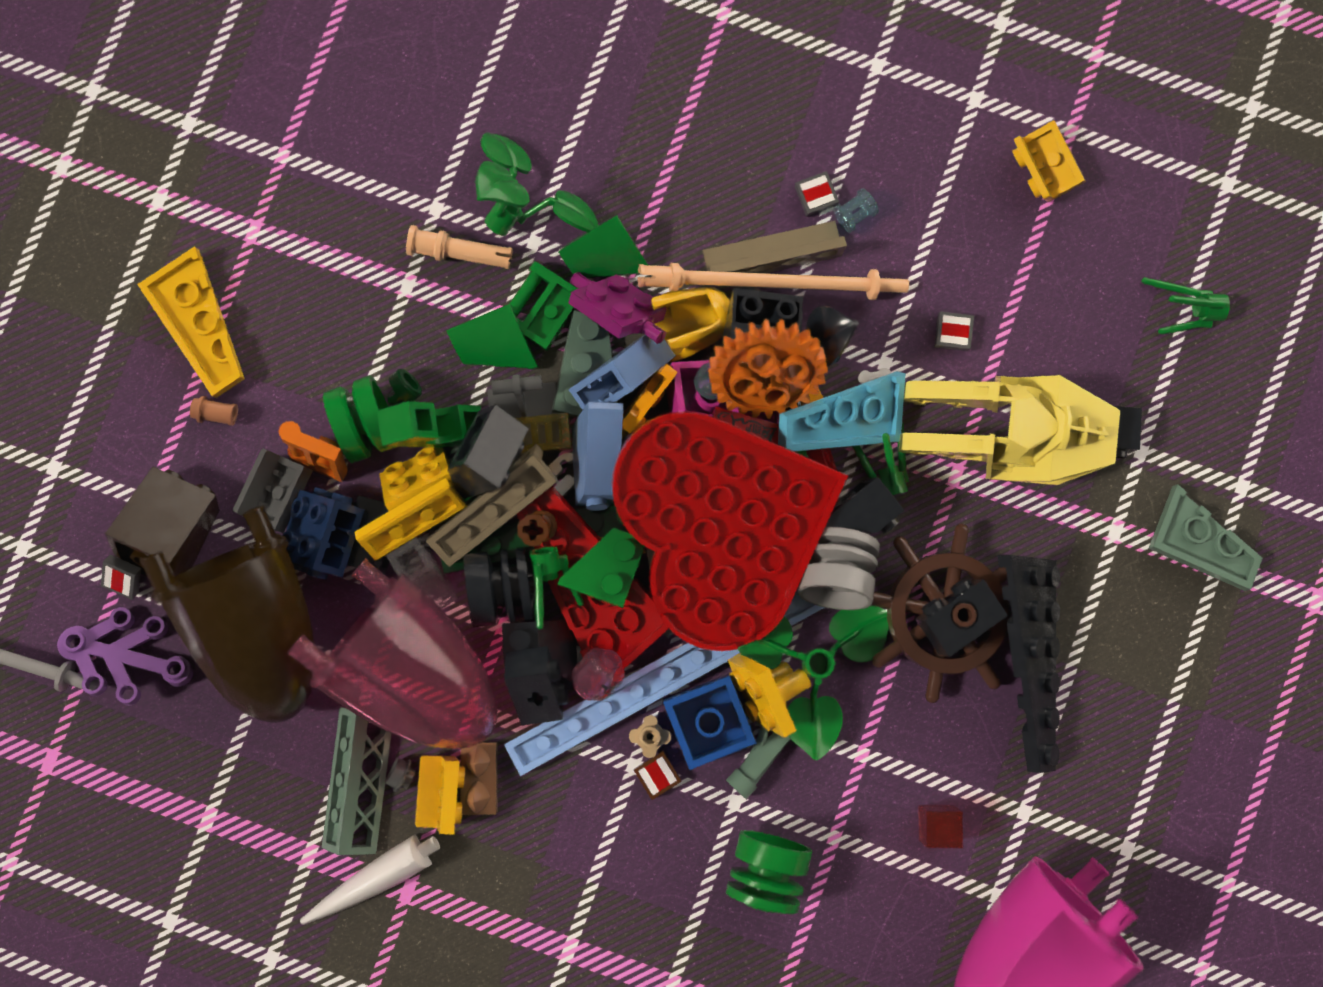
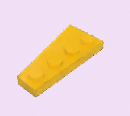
M194 246L137 284L211 396L217 398L245 379L198 248Z

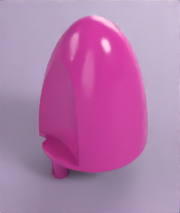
M1034 856L1002 891L977 927L958 967L954 987H1124L1144 969L1136 953L1121 936V933L1133 921H1136L1138 917L1128 905L1125 906L1121 899H1118L1104 915L1088 900L1089 897L1087 895L1110 875L1100 863L1098 864L1094 857L1070 879L1054 871L1045 861Z

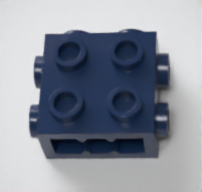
M317 487L314 488L313 493L299 490L298 496L291 506V517L287 529L283 533L289 542L286 550L294 569L327 580L329 574L343 577L356 538L354 532L359 529L365 509L352 506L353 498Z

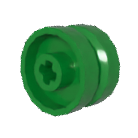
M368 375L353 381L352 395L341 386L323 393L324 407L332 431L350 463L354 464L370 458L372 452L371 443L380 452L396 448L382 446L377 411L389 406L373 376Z

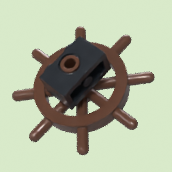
M960 523L955 527L951 553L932 554L919 559L905 537H896L893 545L908 567L896 579L890 594L874 592L871 604L872 606L887 608L888 627L894 640L893 643L873 656V665L881 668L903 653L913 663L930 670L925 698L929 703H936L939 700L944 673H961L976 668L990 689H998L1001 685V680L988 662V659L996 652L1006 631L1008 632V602L1003 600L1001 585L1002 582L1007 580L1006 568H998L992 572L983 563L965 555L969 528L964 523ZM948 567L944 592L942 593L929 572ZM961 572L969 574L974 579L970 580L969 577L960 580ZM917 582L930 599V602L908 598ZM905 612L920 615L915 619L918 625L910 631L907 627ZM983 634L980 641L976 644L974 639ZM926 636L934 647L932 655L917 645V642ZM962 648L965 651V653L960 656L946 658L952 656Z

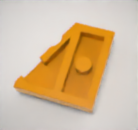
M665 364L645 380L624 410L622 438L630 433L633 434L640 426L645 424L647 419L644 415L663 398L664 390L678 373L668 364Z

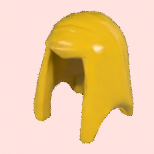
M715 287L691 288L670 291L651 299L654 310L663 307L667 308L664 320L655 323V325L666 331L665 341L676 355L669 362L690 357L723 337L730 299L723 291Z

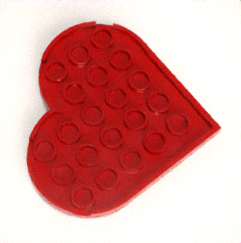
M678 411L649 420L627 439L614 465L612 493L617 512L626 529L641 544L655 551L650 567V589L655 607L663 622L675 635L693 646L712 651H730L757 639L758 641L761 640L782 620L848 475L713 416L699 412Z

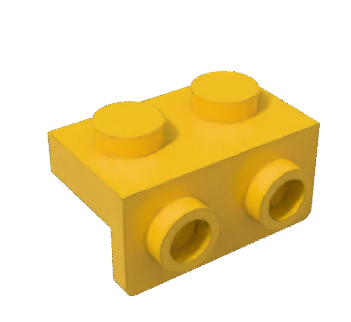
M1055 120L1023 138L1018 136L1013 139L1017 148L1012 150L1021 168L1027 166L1032 176L1027 181L1036 198L1042 196L1045 201L1050 202L1086 182Z
M422 755L420 757L415 825L417 827L437 828L439 834H454L455 824H461L462 802H457V789L464 787L465 767L459 766L460 761L456 756Z

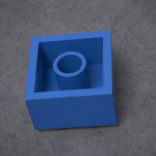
M729 674L663 699L665 709L689 770L756 744Z

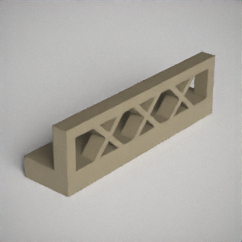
M836 221L705 249L702 254L706 271L770 273L842 257L847 244L845 236L839 237Z
M537 444L510 465L508 469L510 476L501 488L469 497L464 501L466 508L432 527L426 542L449 567L557 482L556 475L542 461L543 451Z

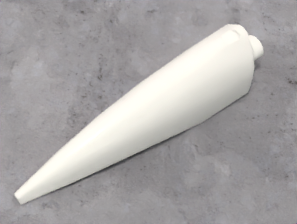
M415 834L366 865L332 891L301 918V924H308L357 905L431 866L432 862L428 855L440 849L438 840L432 836L420 843Z

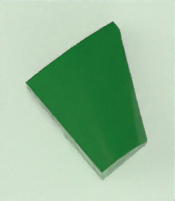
M617 214L558 250L573 274L580 272L586 278L614 276L616 274H638L639 264L648 265Z
M511 304L446 330L456 353L464 365L515 367L531 370L539 368L528 339L523 334Z

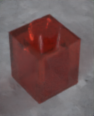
M919 805V841L926 848H963V811L954 805Z

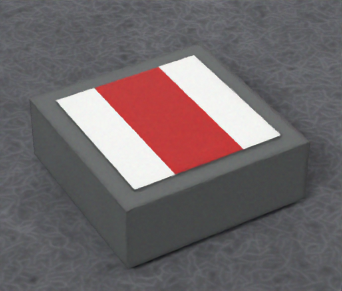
M827 171L795 183L794 187L806 217L839 204Z
M940 311L937 316L934 347L969 351L971 349L974 316Z
M110 554L103 561L101 587L133 600L139 593L142 568Z

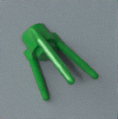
M1146 277L1142 279V283L1194 296L1172 295L1169 297V301L1192 305V313L1194 317H1199V319L1160 328L1158 330L1160 335L1195 328H1211L1213 321H1225L1229 314L1230 301L1226 294H1213L1212 290H1198Z
M902 422L901 433H904V423H903V422ZM884 433L882 439L888 468L878 470V478L892 495L907 492L906 482H909L906 469V453L899 452L898 442V465L895 466L889 434ZM860 445L852 446L868 478L877 477Z
M542 547L530 551L535 585L534 620L538 629L544 627L543 581L556 579L559 577L558 571L562 570L563 574H565L570 569L567 555L559 556L557 547ZM571 590L577 604L583 606L584 600L581 594Z

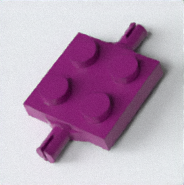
M580 272L573 274L570 283L578 289L571 291L568 302L571 306L618 339L630 334L639 333L645 334L657 344L665 339L666 331L656 326L655 323L664 320L667 308L663 307L654 310L651 303L653 296L642 292L630 284L628 279L617 274L598 282L589 280Z

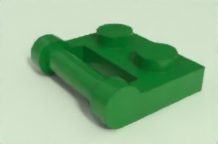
M534 261L528 269L530 274L509 304L512 305L517 317L541 280L548 283V286L525 320L521 321L518 319L524 336L548 351L576 309L568 302L571 291L578 288Z

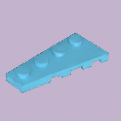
M896 371L780 413L778 445L791 451L879 444L883 443L882 435L884 433L889 434L890 442H900L906 373Z

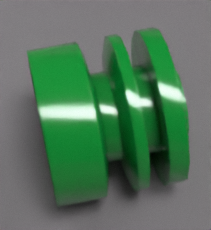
M740 830L735 856L749 865L748 867H731L730 876L738 881H728L726 894L751 908L764 912L798 913L800 901L793 896L802 895L804 888L794 880H791L790 876H806L808 874L813 853L812 849L798 842L768 833Z

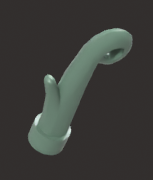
M761 724L756 744H754L748 757L739 769L736 768L726 781L747 800L757 789L756 784L790 742V737L784 738L775 732L768 737V731Z

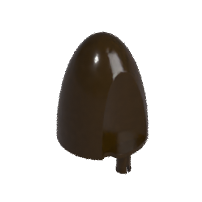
M260 505L242 513L255 542L208 559L176 576H173L163 551L153 553L139 561L143 565L154 588L149 594L152 603L162 604L185 646L217 691L231 705L246 715L257 720L278 723L295 717L303 709L310 696L315 674V643L303 592L286 550L289 542L286 536L275 533L265 506Z

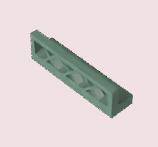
M340 707L321 847L336 855L376 854L394 717L393 712L368 711L353 707ZM368 719H382L380 733L371 741L367 735ZM372 752L377 759L376 768L366 776L362 770L363 760ZM368 788L372 794L371 804L362 812L357 806L358 796ZM363 824L367 829L366 845H352L354 832Z

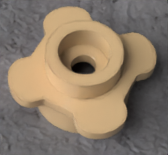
M648 715L644 718L643 724L637 729L630 731L629 740L639 745L645 757L652 758L656 755L657 749L660 746L670 742L671 734L668 730L662 729L657 723L655 716ZM648 733L653 734L652 740L647 739Z

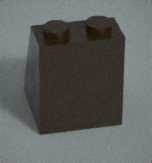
M152 467L105 533L115 557L142 568L141 574L145 576L147 574L139 560L159 551H163L173 576L193 567L220 511L216 495L209 487L203 484L195 486L184 481L178 473L172 470H165L164 472L156 467Z

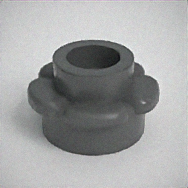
M397 758L393 763L385 781V784L394 788L393 792H398L401 787L404 789L409 787L416 771L411 768V760L404 761Z

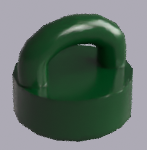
M398 369L389 377L392 389L388 394L387 400L390 404H395L401 399L406 402H414L421 396L422 388L408 371Z

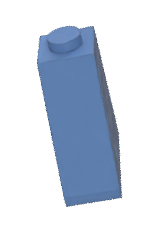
M644 335L568 390L582 410L588 402L614 403L632 392L676 355L665 339L657 344Z
M588 402L571 427L575 506H587L588 510L600 511L607 509L614 502L612 476L617 456L621 450L623 403Z

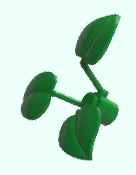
M488 132L483 134L480 140L481 147L486 156L493 162L484 161L479 166L476 174V193L478 201L496 202L484 219L485 224L491 231L500 236H506L516 222L523 224L527 218L547 206H553L554 213L561 220L582 231L589 232L599 225L593 211L581 198L562 190L556 192L555 198L549 197L523 213L521 209L529 203V194L515 178L517 171L523 174H528L531 171L532 165L529 156L517 143L504 136Z
M871 605L865 609L838 611L829 623V632L838 642L829 651L814 649L804 654L786 648L792 641L793 630L785 616L761 640L758 641L757 639L738 647L741 655L770 669L779 666L783 654L797 658L802 661V669L807 676L814 678L810 699L806 697L796 698L787 707L796 729L794 733L789 735L790 739L814 760L821 759L833 747L843 722L842 710L835 698L831 696L817 698L822 678L829 676L833 672L835 666L833 657L839 648H842L846 658L854 662L871 661L875 654L883 650L889 629L887 610Z

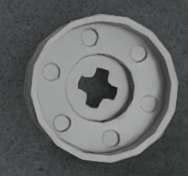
M825 527L799 583L798 595L801 599L811 604L825 608L859 610L870 607L873 602L875 578L870 573L877 568L878 561L876 558L879 553V542L872 536L853 529Z

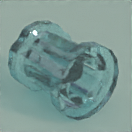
M864 188L859 189L857 196L844 205L838 204L833 208L838 222L848 233L853 232L856 229L855 225L868 216L874 217L879 213L877 203ZM860 207V210L852 214V211Z

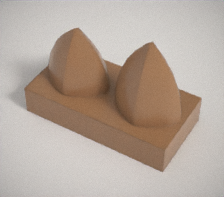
M498 742L461 743V766L465 767L464 787L461 788L460 794L462 815L497 814Z

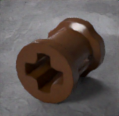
M537 510L525 516L519 522L517 527L518 536L526 545L538 546L542 542L553 538L557 531V521L550 512ZM537 522V526L543 528V532L538 534V530L532 528V524Z

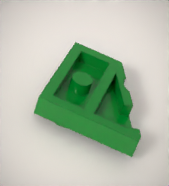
M613 528L559 579L558 585L623 608L645 546L631 534Z

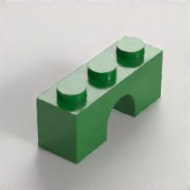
M408 401L378 410L377 415L382 446L460 447L478 411H481V406L457 404L435 409L434 403Z

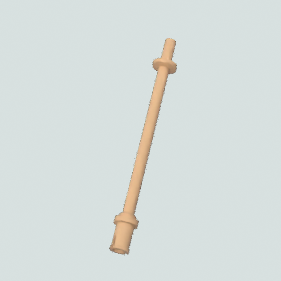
M670 263L669 266L639 264L638 273L641 275H652V277H637L638 287H668L670 291H678L683 285L866 291L869 300H876L879 292L907 293L909 290L908 279L880 278L877 269H871L867 277L690 271L684 270L679 266V263Z

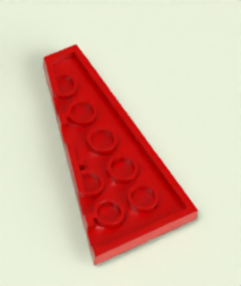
M553 485L517 513L520 521L537 510H545L554 515L557 521L556 534L553 538L542 542L538 546H534V548L557 547L559 556L567 555L569 568H572L601 540ZM537 522L532 524V528L537 529L538 534L543 532V528L538 527ZM562 570L558 571L559 577L549 580L548 583L569 629L573 631L581 648L580 653L584 662L588 663L595 678L593 680L599 692L603 688L600 687L601 684L606 686L618 675L617 670L619 672L624 670L669 628L661 619L651 593L635 575L623 608L582 593L580 594L584 600V605L579 606L571 590L558 585L559 579L564 575Z

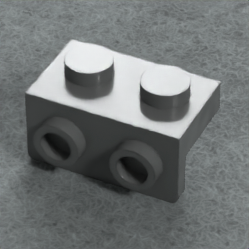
M261 449L233 511L242 515V513L252 508L264 505L274 530L284 533L291 517L292 503L297 498L299 490L304 491L313 470L269 450Z

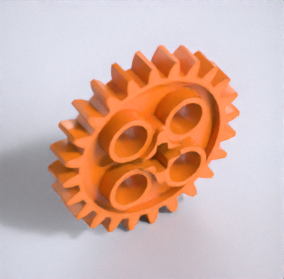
M765 320L762 328L759 329L753 323H749V332L746 333L738 328L735 329L736 339L725 336L723 338L724 347L716 346L714 348L715 357H710L709 381L712 393L717 394L718 402H726L728 411L738 407V412L741 414H745L748 410L752 411V417L755 418L759 416L760 412H765L767 419H771L773 411H778L780 414L786 412L785 408H797L799 401L809 404L811 402L809 394L818 395L820 393L818 385L825 384L824 374L828 372L824 349L820 348L819 339L817 337L811 339L810 330L808 329L799 333L797 323L785 329L783 320H780L776 327H770L769 321Z

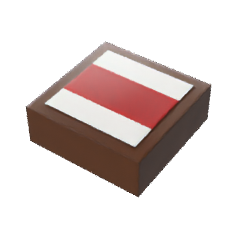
M664 750L633 769L651 800L682 782Z

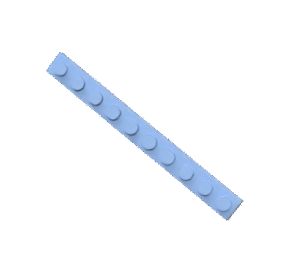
M797 588L784 616L792 626L825 607L814 605L801 599ZM686 643L622 679V683L621 680L617 681L616 686L619 685L616 690L613 692L611 691L615 688H608L606 690V693H612L609 698L604 694L605 690L603 689L563 711V720L541 723L505 743L504 746L520 776L724 664L728 659L739 654L738 649L712 651Z

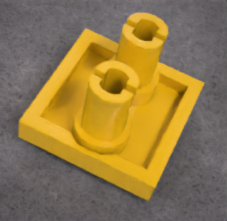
M423 448L415 457L404 462L392 463L385 468L384 472L379 473L384 503L388 511H391L446 477L454 486L447 471L450 462L444 448Z
M740 653L728 659L732 670L729 675L733 685L739 692H742L746 701L743 703V708L748 718L752 722L756 721L762 724L767 731L772 730L784 738L794 733L796 729L786 708V702L806 689L811 688V682L807 674L802 669L800 670V668L793 672L790 665L784 661L778 667L770 669Z

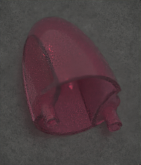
M365 558L351 574V577L358 580L374 593L375 600L349 628L328 655L309 641L305 635H302L287 654L294 657L314 673L309 681L313 688H318L349 711L390 733L415 743L437 748L462 749L481 744L491 735L496 726L498 707L492 683L477 653L454 622L408 576L402 572L396 578L392 576L389 579Z

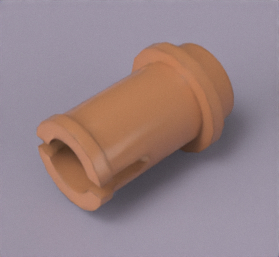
M206 396L194 398L191 402L190 417L196 419L197 423L211 421L233 426L237 420V404L210 401Z

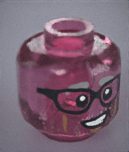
M603 648L590 649L572 671L575 691L582 698L591 701H603L609 698L625 678L620 656L612 650H605Z

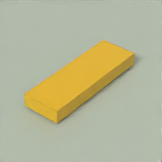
M446 477L355 531V537L376 561L466 508V504Z

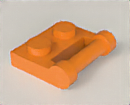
M287 421L280 426L279 436L288 445L287 452L292 461L322 475L343 482L348 469L342 450L337 442L324 436H320L317 439L304 434L299 425L293 421Z

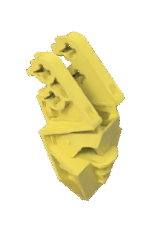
M1061 375L1035 377L996 376L995 382L907 381L905 384L904 402L916 405L944 403L953 405L954 408H986L995 413L998 412V408L1011 403L1008 438L995 437V434L986 436L901 433L899 452L915 456L934 454L950 459L987 462L986 479L1060 485L1114 465L1116 462L1120 410Z

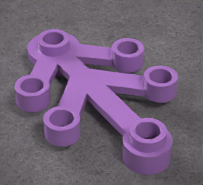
M124 607L114 609L109 619L89 629L82 626H73L66 629L60 635L57 642L59 653L67 660L76 661L84 678L82 689L94 697L102 695L106 691L108 684L106 679L97 673L90 655L103 658L117 686L116 698L127 706L134 705L140 700L141 691L132 683L124 664L162 674L163 678L170 685L176 687L189 683L193 677L194 670L191 663L181 656H174L165 660L131 651L151 639H160L165 636L168 630L167 624L158 616L149 617L145 620L142 628L111 644L98 642V640L116 630L124 631L133 626L134 615ZM122 614H127V620L122 624H117V618ZM154 623L161 624L159 631L150 633V627ZM79 637V645L77 647L70 648L71 641L74 638ZM180 664V672L176 675H171V667ZM99 679V687L95 690H90V683L93 680ZM129 688H133V696L125 700L123 698L124 692Z

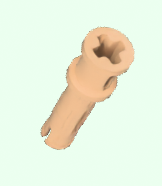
M411 225L409 228L406 242V254L409 256H413L415 253L435 257L436 261H442L448 257L503 267L505 269H509L511 262H509L512 259L513 248L511 247L507 248L452 238L449 236V233L442 230L439 233L418 230V226Z

